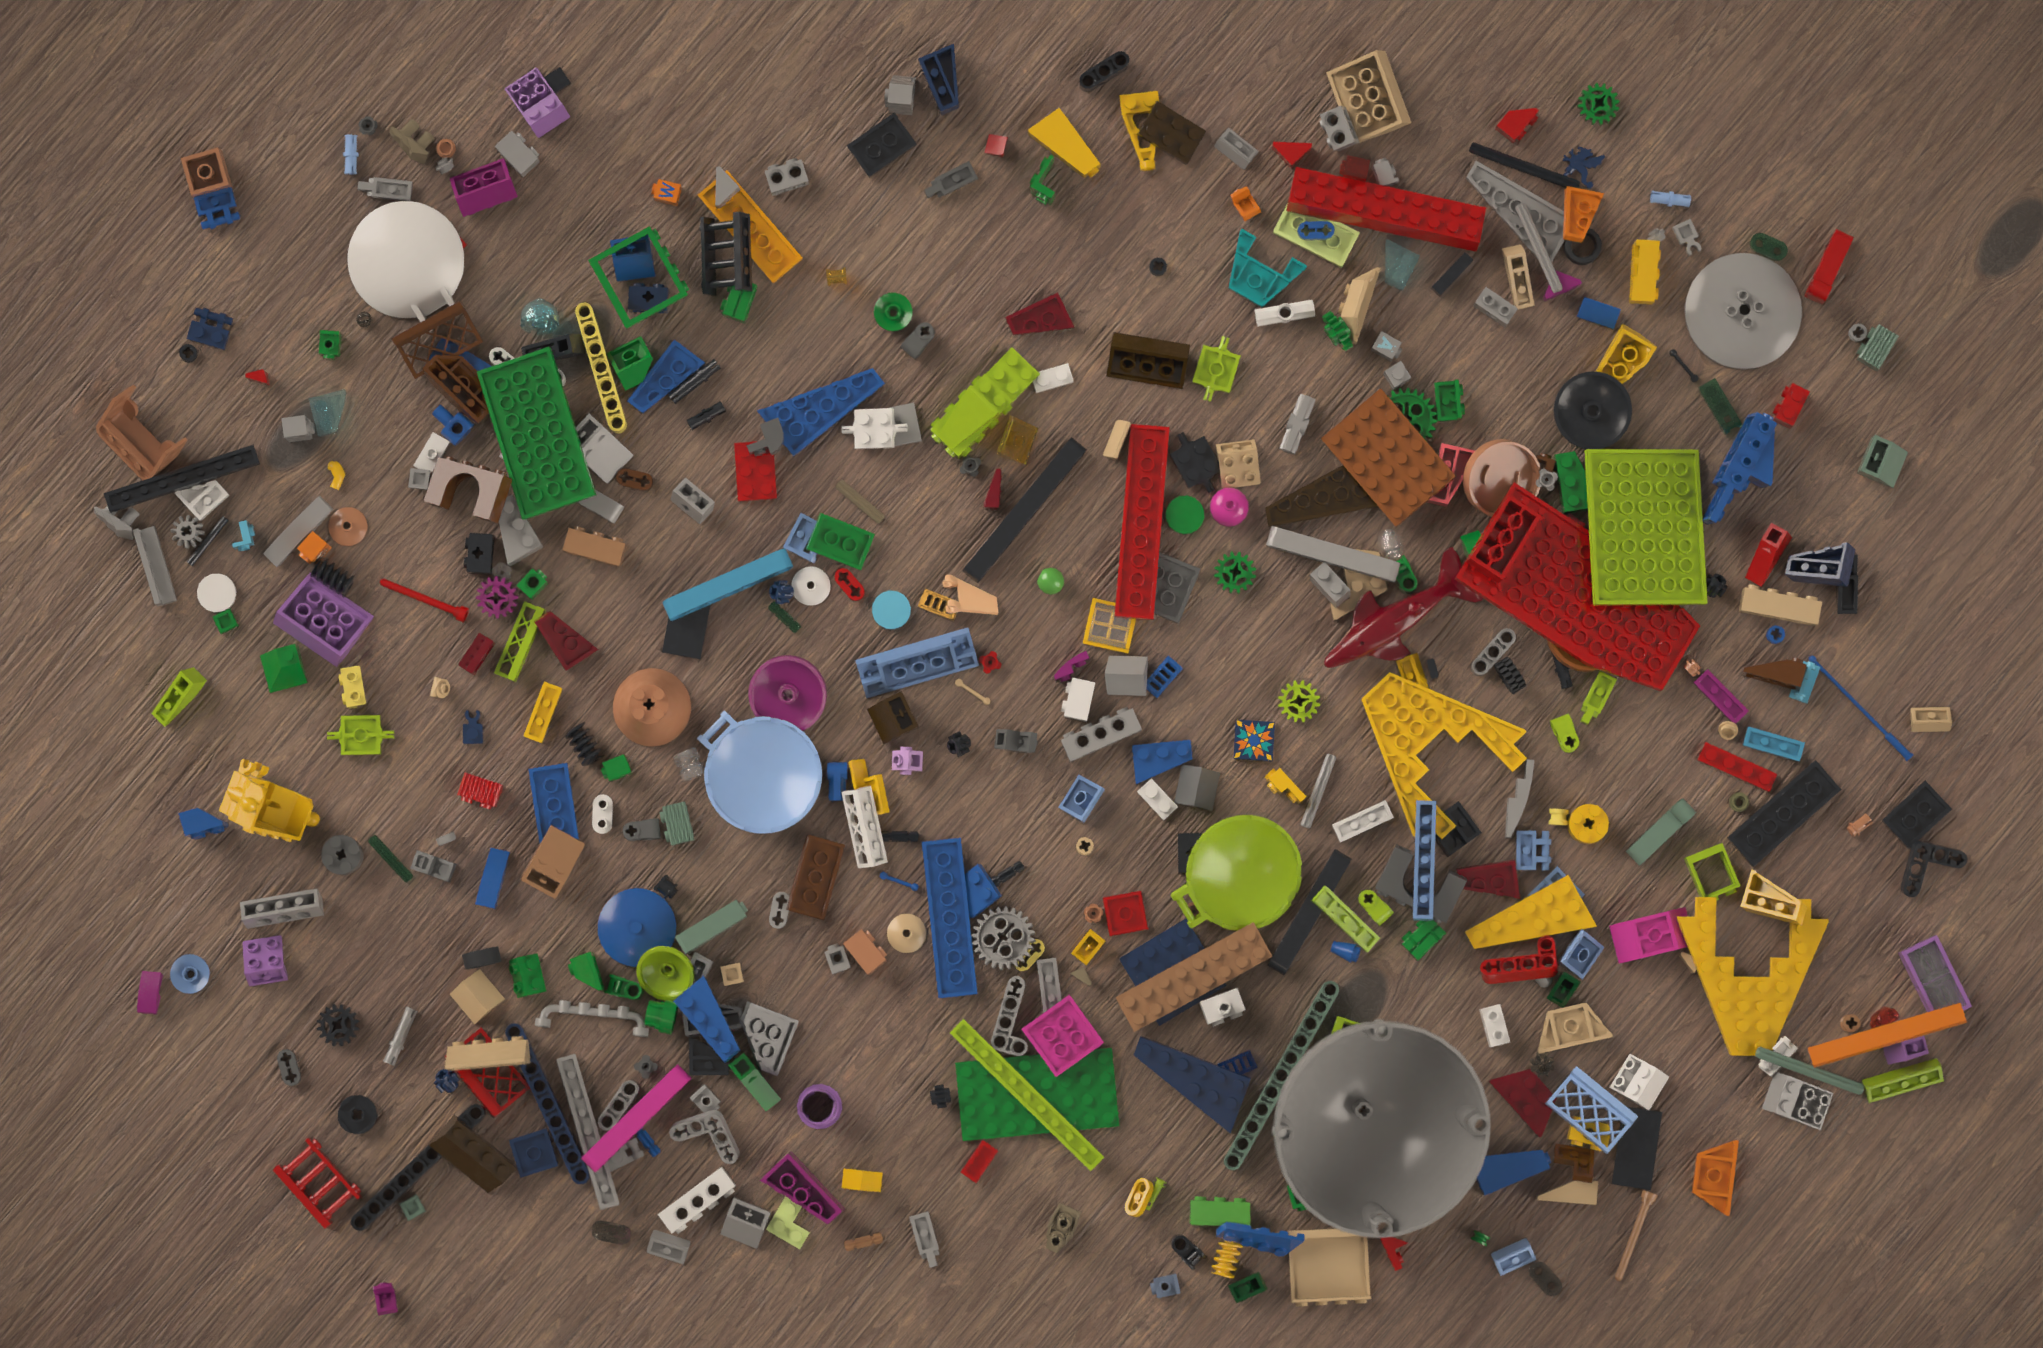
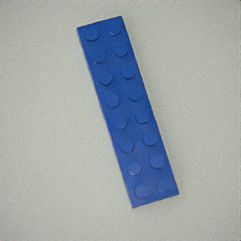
M961 838L922 842L938 998L978 994Z

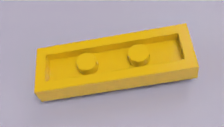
M544 681L523 737L543 743L563 688Z

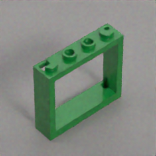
M650 226L588 260L626 329L633 327L688 296L687 291H689L686 282L679 280L677 274L680 272L676 264L669 262L667 257L670 254L666 246L661 247L658 242L661 237L656 228L652 230ZM648 235L680 293L630 320L598 262Z

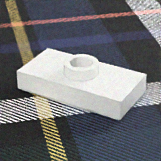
M433 432L413 466L418 469L430 470L431 476L437 458H442L450 441Z

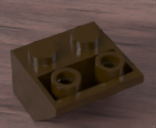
M902 691L867 709L883 744L889 743L919 728Z

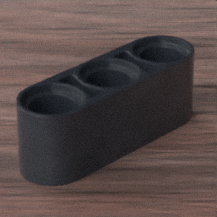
M1118 51L1082 73L1079 78L1080 89L1084 92H1091L1124 72L1129 66L1128 54ZM1119 57L1126 60V63L1122 66L1117 65L1115 62ZM1101 68H1107L1110 71V73L1106 76H1102L1099 73V70ZM1085 78H1090L1093 80V84L1085 86L1082 81Z

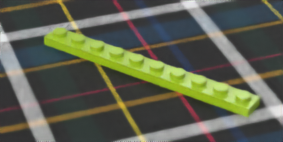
M964 1019L950 1032L967 1051L1090 1171L1098 1165L1104 1156Z

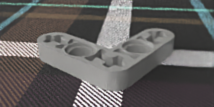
M717 1110L677 1121L672 1125L669 1134L675 1141L687 1140L709 1132L724 1163L733 1164L739 1157V1148L724 1116ZM711 1117H713V1119H717V1123H715V1121H711ZM692 1122L700 1123L702 1128L700 1130L694 1129ZM678 1128L679 1131H684L682 1132V1134H680L679 1132H675L676 1129ZM718 1133H723V1134H725L726 1137H727V1140H726V1141H720V1140L717 1138V1134H718ZM727 1151H729V1153H733V1157H731V1155H726Z

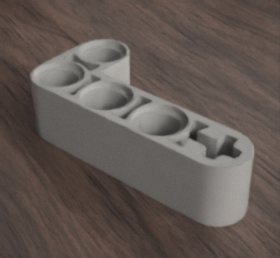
M1014 976L1008 981L991 1039L994 1049L1015 1056L1024 1055L1028 1048L1025 1040L1011 1036L1025 989V981L1019 976ZM1016 979L1020 980L1019 983L1022 985V988H1018L1016 994H1020L1019 998L1014 995H1007L1008 991L1013 992L1011 982H1015ZM1009 998H1013L1017 1002L1016 1008L1012 1010L1007 1009L1005 1006V1002ZM1003 1017H1008L1011 1020L1009 1028L1005 1029L1000 1026V1020ZM998 1036H1002L1006 1040L1005 1045L1001 1048L994 1044V1040ZM1022 1042L1025 1046L1024 1051L1016 1053L1013 1050L1014 1043Z

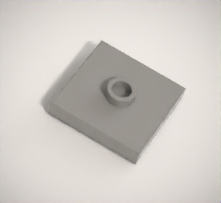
M914 403L890 407L894 409L896 424L907 423L908 427H903L908 429L907 432H896L894 447L921 442L922 439Z

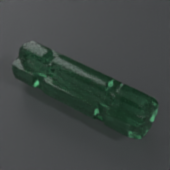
M775 601L768 606V609L773 614L775 613V616L781 622L789 626L793 633H796L801 628V625L794 621V618L783 608H780L779 604H775Z

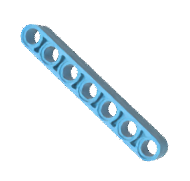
M780 549L664 600L662 604L670 621H673L784 573L794 566L786 549Z

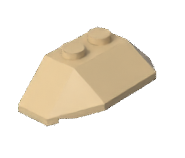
M1376 267L1353 279L1351 285H1346L1344 295L1347 298L1345 303L1341 302L1338 313L1341 314V318L1351 331L1349 338L1352 344H1357L1381 268Z

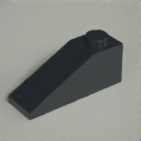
M566 334L521 347L522 355L551 347L555 361L585 354L581 334Z

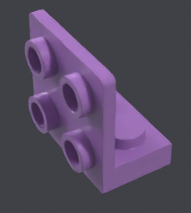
M281 935L243 941L244 974L249 987L288 980V973L283 959Z

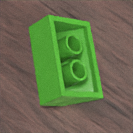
M1195 1196V1200H1190V1225L1221 1226L1225 1222L1250 1225V1202H1246V1198H1234V1202L1226 1201L1225 1197H1214V1201H1206V1197Z

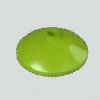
M668 946L653 947L641 956L637 964L636 972L640 985L648 994L657 999L673 1001L694 983L695 974L690 960L675 948Z

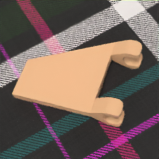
M953 575L945 576L943 587L948 589L957 587L959 602L952 599L948 600V605L945 607L947 613L970 612L998 615L997 597Z

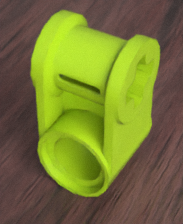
M1565 714L1550 720L1551 728L1557 737L1561 749L1566 753L1575 751L1579 746V738L1570 715ZM1567 739L1574 741L1572 748L1569 745H1565Z
M1363 890L1359 894L1358 901L1360 905L1368 912V915L1377 925L1381 926L1394 914L1391 908L1372 890ZM1364 894L1372 895L1370 898L1371 903L1363 902L1365 900Z

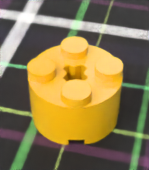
M1584 804L1572 811L1568 818L1567 828L1570 836L1577 842L1592 844L1601 840L1606 835L1609 820L1605 811L1598 805ZM1585 819L1592 821L1591 829L1584 827Z

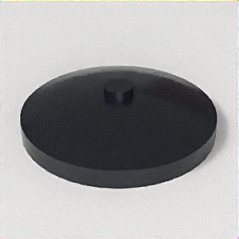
M1584 372L1569 379L1558 391L1553 407L1554 420L1561 435L1571 444L1582 449H1602L1617 442L1627 431L1632 418V403L1627 390L1616 378L1602 372Z

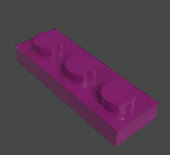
M1708 669L1693 682L1731 722L1736 724L1749 712Z

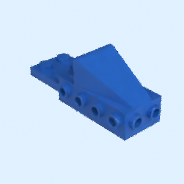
M1758 412L1747 415L1712 484L1718 486V489L1703 515V523L1709 525L1717 523V521L1720 522L1725 514V511H1723L1725 505L1730 504L1734 494L1740 493L1742 490L1745 491L1750 482L1760 488L1772 485L1775 427L1777 425L1773 421L1774 418L1766 413L1762 415Z

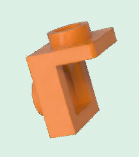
M1247 186L1236 190L1230 195L1234 207L1244 222L1261 213Z

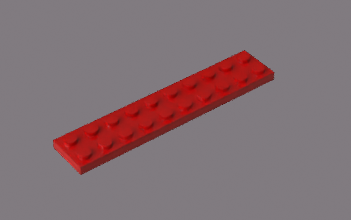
M1131 424L1114 617L1154 620L1170 427Z

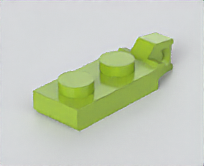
M1602 671L1598 672L1582 704L1581 711L1584 714L1580 722L1587 725L1592 716L1597 718L1617 681L1616 678Z

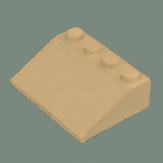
M1373 51L1326 72L1338 106L1346 107L1359 143L1397 130L1411 123L1386 51Z
M523 1036L511 1037L512 1041L505 1042L504 1038L492 1039V1043H484V1040H474L471 1045H464V1042H453V1046L447 1048L445 1069L456 1071L530 1064L529 1041L524 1040Z

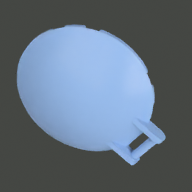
M723 711L720 714L721 717L703 735L700 734L697 737V740L709 750L704 770L706 791L713 807L728 823L751 833H775L795 825L811 810L821 789L822 766L814 744L802 730L785 720L762 716L737 723L726 711ZM728 722L730 726L711 744L708 740Z

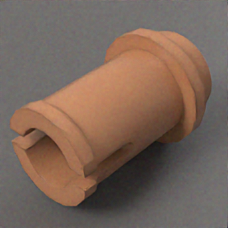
M1865 813L1854 823H1849L1847 830L1851 836H1859L1860 832L1873 824V822Z

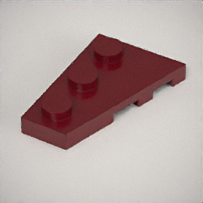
M551 611L534 621L565 671L599 650Z

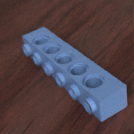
M1416 800L1413 920L1433 921L1436 801Z

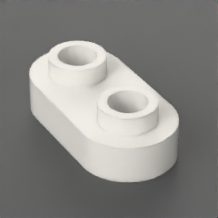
M602 794L598 795L593 801L592 826L597 833L606 834L611 830L613 824V801L609 796ZM600 801L606 802V806L604 808H600ZM604 820L606 825L602 828L599 827V821Z

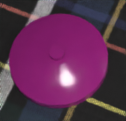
M782 655L769 659L757 669L749 685L748 697L751 709L756 717L763 716L785 720L803 731L812 726L824 711L827 701V688L822 674L812 663L798 656Z

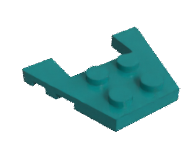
M1241 228L1228 289L1262 308L1307 268V265L1292 257L1283 274L1269 268L1247 255L1256 236Z

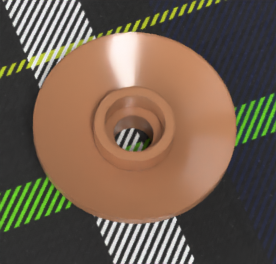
M345 507L337 510L331 516L328 529L330 536L335 542L343 546H353L364 539L368 524L365 516L359 510ZM350 523V528L344 529V524Z

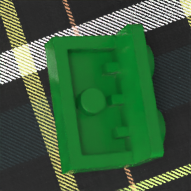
M1459 379L1434 382L1437 422L1461 420L1462 415H1465V406L1460 401V396H1463V385L1459 384Z
M538 953L509 960V972L513 977V990L517 994V998L546 992Z

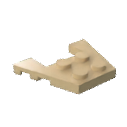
M1355 549L1380 557V553L1376 551ZM1343 568L1351 597L1338 608H1335L1330 603L1333 621L1353 611L1358 600L1367 591L1371 590L1374 598L1387 591L1386 581Z

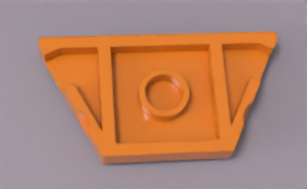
M1733 1140L1696 1153L1692 1193L1726 1216H1730L1739 1140Z

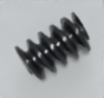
M328 558L324 561L320 560L313 568L310 576L313 578L317 575L316 580L318 582L323 580V585L327 586L330 584L329 589L334 590L336 588L338 595L343 592L342 597L344 598L352 587L355 576L352 575L347 578L348 571L341 574L342 567H338L335 570L334 562L327 565Z
M582 722L569 730L565 738L572 739L569 745H576L573 749L574 753L580 752L577 758L584 759L581 762L582 766H588L599 761L605 755L598 756L601 748L594 749L597 741L590 742L594 736L586 735L590 729H582L585 725V722Z

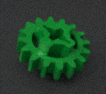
M1595 83L1594 88L1588 85V92L1582 90L1581 94L1584 97L1578 98V101L1582 102L1577 106L1578 109H1582L1579 115L1586 116L1585 122L1589 119L1592 120L1591 125L1598 121L1599 126H1602L1603 120L1608 124L1610 122L1609 117L1614 119L1616 117L1614 112L1619 111V107L1615 106L1620 103V100H1615L1618 94L1611 93L1613 87L1606 89L1605 83H1603L1602 87ZM1594 92H1602V94L1595 95ZM1608 97L1611 101V108L1607 103ZM1603 98L1601 106L1593 110L1596 102L1601 101ZM1586 100H1587V102L1590 104V110H1589V111L1587 110V107H1586ZM1600 113H1602V114L1604 115V116H1594L1595 114H1600Z
M1331 311L1323 315L1322 318L1326 324L1324 331L1335 346H1341L1344 351L1353 347L1352 341L1349 338L1351 331L1340 316L1337 318Z
M1231 551L1230 557L1224 554L1223 561L1218 559L1217 562L1220 567H1214V570L1218 571L1214 578L1220 579L1217 585L1223 584V591L1229 588L1230 594L1233 590L1240 594L1241 588L1247 591L1246 585H1253L1250 579L1256 578L1252 574V572L1256 571V568L1251 567L1253 560L1247 561L1248 555L1241 557V552H1238L1237 556H1234L1233 551ZM1234 560L1231 566H1224L1227 562ZM1241 562L1246 565L1248 571L1243 570ZM1237 564V571L1240 575H1237L1233 581V574L1230 571H1233ZM1222 574L1227 575L1230 580L1229 584L1224 580ZM1246 579L1244 583L1236 585L1238 580Z

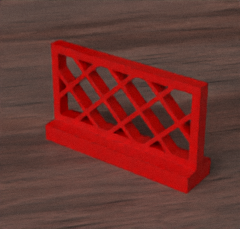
M481 1027L463 1042L464 1045H467L470 1041H474V1038L480 1033L486 1039V1043H492V1039ZM513 1065L508 1066L511 1070L510 1077H499V1067H497L496 1076L485 1075V1068H483L482 1075L474 1074L471 1069L456 1070L457 1075L494 1119L530 1090L529 1084ZM484 1078L496 1079L495 1090H489L483 1086ZM498 1079L510 1080L509 1091L497 1090ZM512 1081H520L525 1088L520 1092H511ZM497 1093L508 1094V1102L502 1107L496 1101Z

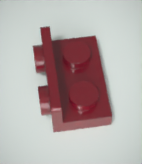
M478 633L458 665L475 676L496 643L483 634Z

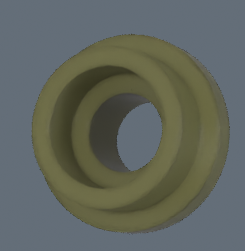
M1737 792L1730 797L1729 805L1732 810L1742 812L1748 808L1749 799L1744 793ZM1736 799L1742 800L1741 806L1736 805Z

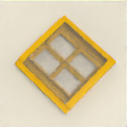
M1092 598L1082 644L1128 654L1136 619L1114 617V602Z

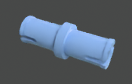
M345 135V152H343V157H345L344 174H357V157H359L357 152V135Z
M1652 190L1650 195V203L1667 204L1668 207L1676 205L1689 208L1691 202V195L1674 194L1673 191L1666 193Z

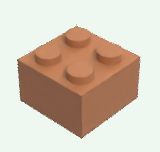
M214 148L181 158L191 196L196 197L232 187L221 149Z
M861 929L843 944L867 975H870L887 961L885 959L887 954L880 945L876 947L873 944L875 939L868 930L864 932Z

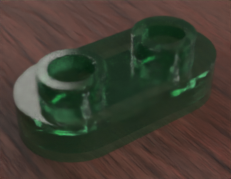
M1756 233L1750 239L1749 244L1752 251L1771 260L1781 261L1788 253V248L1784 242L1764 233ZM1756 241H1761L1763 245L1758 247ZM1775 248H1778L1780 250L1779 255H1776L1774 253Z

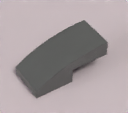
M417 850L410 869L450 882L457 864Z

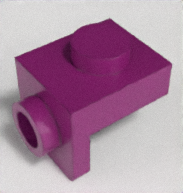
M383 1282L373 1286L378 1316L398 1312L396 1291L393 1284Z

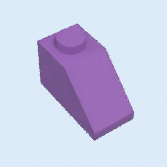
M1924 1035L1883 1047L1888 1065L1929 1054Z

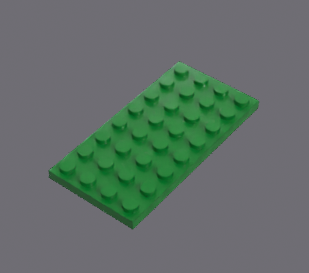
M546 347L477 371L509 478L512 479L511 485L522 520L597 496L551 347Z
M1112 1048L1093 1050L1057 1077H1055L1040 1054L1004 1058L1076 1130L1119 1126ZM978 1060L955 1062L963 1141L1051 1133Z

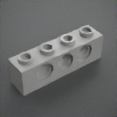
M1128 707L1117 711L1118 715L1110 717V715L1104 716L1099 719L1100 723L1086 724L1081 727L1082 731L1074 733V731L1064 734V739H1061V743L1069 761L1073 762L1142 731L1133 708L1129 710ZM1117 720L1124 723V728L1121 731H1116L1113 728V723ZM1099 728L1106 731V736L1103 739H1098L1095 736V731ZM1081 736H1085L1088 739V744L1085 747L1077 744V739Z
M318 889L240 902L241 919L247 929L324 915L323 900Z

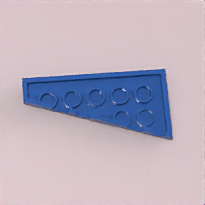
M871 368L827 386L811 390L767 408L757 410V412L765 422L779 418L784 433L783 444L794 457L885 385V383L875 370Z

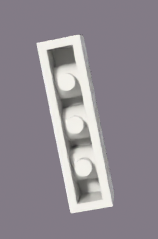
M721 1167L660 1212L658 1216L671 1233L676 1231L679 1234L687 1228L686 1223L691 1219L695 1222L702 1217L703 1214L701 1212L707 1207L711 1210L718 1205L719 1202L717 1200L724 1196L726 1199L734 1193L733 1188L736 1184L724 1168ZM712 1184L718 1185L720 1189L716 1196L709 1193V1187ZM700 1196L703 1198L704 1203L701 1207L694 1206V1197ZM685 1208L688 1216L685 1219H680L677 1216L678 1209Z

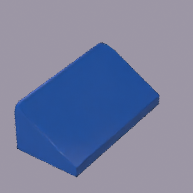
M1584 297L1577 317L1614 330L1621 309Z

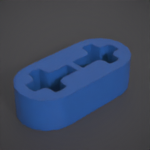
M1309 221L1299 225L1297 234L1300 239L1306 241L1328 240L1334 235L1335 229L1333 224L1328 221ZM1304 226H1308V230H1315V232H1309L1308 236H1305L1301 230L1304 229ZM1324 226H1327L1328 229H1331V232H1328V235H1324V232H1317V230H1322Z

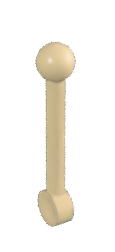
M961 679L955 681L956 686L963 687L981 699L983 704H990L988 697H983L965 685Z

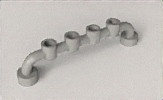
M559 1000V1005L552 1004L546 1006L541 1011L540 1018H535V1026L550 1028L551 1019H547L551 1012L632 1019L637 1022V1027H633V1036L648 1037L649 1029L645 1028L643 1017L636 1012L629 1011L630 1007L618 1006V1010H610V1005L598 1004V1008H590V1003L579 1002L578 1006H571L570 1001Z

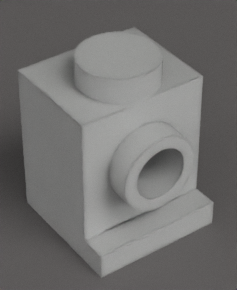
M1386 158L1375 161L1376 164L1373 165L1372 169L1377 184L1388 187L1398 184V177L1394 178L1396 172L1393 164L1390 165Z
M837 943L827 947L828 951L824 953L832 974L851 968L843 945L839 946ZM837 954L841 956L839 962L834 961V956Z
M705 1084L690 1097L703 1113L720 1108L718 1104L721 1101ZM705 1097L710 1099V1103L708 1105L703 1104V1099Z

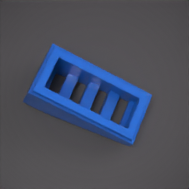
M1167 656L1147 679V690L1154 697L1158 698L1183 668L1170 656ZM1167 663L1176 670L1174 673L1165 666ZM1162 669L1171 676L1169 679L1160 672ZM1156 675L1165 682L1164 685L1155 679ZM1151 681L1154 682L1160 688L1159 691H1157L1149 683Z

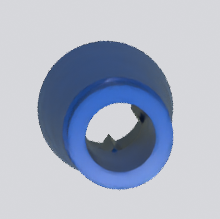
M1334 941L1330 952L1351 963L1352 961L1357 962L1361 948L1357 947V944Z

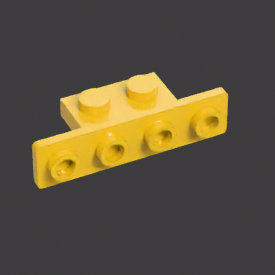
M865 759L849 761L854 790L871 786L877 815L889 813L882 774L868 777Z

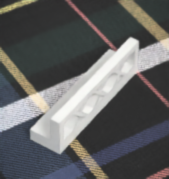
M871 786L841 792L858 868L874 867L887 863ZM849 795H853L854 805L851 803ZM854 815L858 817V824L855 822ZM859 834L862 836V839H863V842H862V843L859 841V838H858V835H859ZM863 853L866 855L868 863H864Z

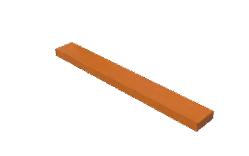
M1957 1003L1809 1047L1808 1051L1815 1068L1967 1023L1961 1003Z

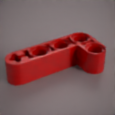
M1835 229L1804 297L1821 305L1826 301L1832 289L1834 279L1853 241V236Z
M1550 936L1539 938L1537 943L1538 954L1483 961L1480 965L1483 981L1487 984L1554 977L1558 973L1557 950L1554 939ZM1546 964H1553L1550 967H1545ZM1527 966H1533L1531 969H1525ZM1508 968H1513L1511 971H1505Z

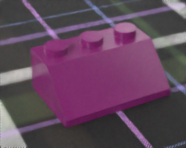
M504 158L449 178L463 217L473 215L478 211L492 208L497 204L508 202L518 197Z

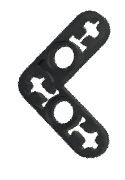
M1925 841L1915 842L1911 847L1901 883L1902 893L1908 897H1915L1919 894L1928 862L1962 868L1967 863V855L1959 849ZM1922 847L1925 849V852L1919 853L1917 849ZM1942 849L1944 851L1943 858L1935 859V852ZM1949 855L1954 857H1958L1959 855L1961 857V861H1957L1956 863V861L1949 858ZM1915 857H1916L1917 859L1920 858V859H1922L1923 861L1920 862V861H1918V860H1914V858H1915ZM1919 864L1921 867L1919 873L1912 874V866ZM1909 876H1911V877L1917 879V881H1915L1914 879H1913V881H1912V880L1909 878ZM1912 884L1915 888L1914 890H1910L1909 892V890H1907V886H1911Z

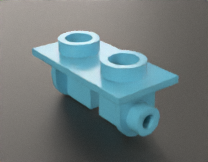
M1803 661V664H1807L1801 688L1799 691L1791 689L1789 697L1808 703L1820 667L1813 662Z

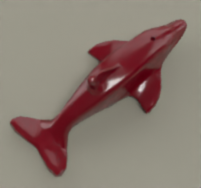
M1448 547L1442 554L1438 581L1430 588L1410 595L1384 608L1376 603L1371 590L1364 593L1354 609L1350 632L1326 656L1324 666L1334 668L1365 656H1372L1386 661L1401 660L1409 656L1411 652L1402 644L1400 636L1424 618L1442 598L1449 596L1472 603L1482 601L1484 598L1455 580L1463 566L1455 549Z

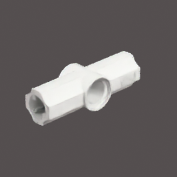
M1313 300L1290 304L1283 303L1279 306L1255 309L1257 327L1315 317ZM1288 309L1290 316L1287 318L1282 317L1280 310Z

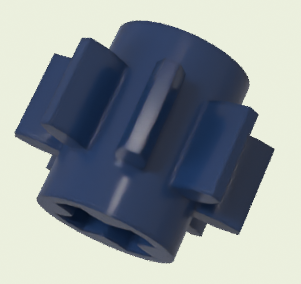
M787 580L774 581V585L770 587L769 594L772 599H776L775 604L789 603V599L793 597V587L787 585Z
M442 1069L436 1074L434 1084L440 1093L444 1091L451 1093L458 1087L460 1079L454 1071L448 1072V1070Z

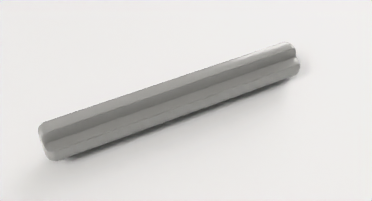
M1327 754L1301 821L1302 827L1310 828L1336 760L1334 755Z

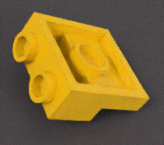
M1273 768L1265 776L1269 783L1267 787L1274 794L1278 793L1280 795L1286 790L1288 792L1286 796L1292 803L1297 802L1298 804L1306 798L1304 793L1281 768L1277 771Z

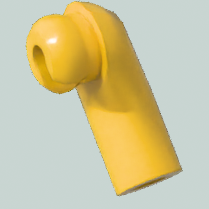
M330 461L327 468L334 476L330 487L339 490L345 478V472L338 461Z

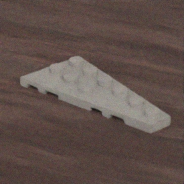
M1475 161L1466 177L1469 183L1537 258L1516 210L1517 205L1525 203L1552 263L1564 242V211L1480 162Z

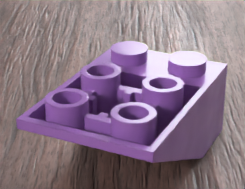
M537 67L504 88L537 138H540L570 118L565 107Z

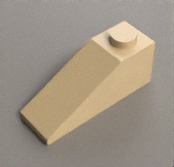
M1521 244L1502 248L1514 306L1518 309L1535 306L1525 250Z
M1573 1180L1536 1195L1535 1200L1597 1205L1598 1181L1592 1180V1183Z

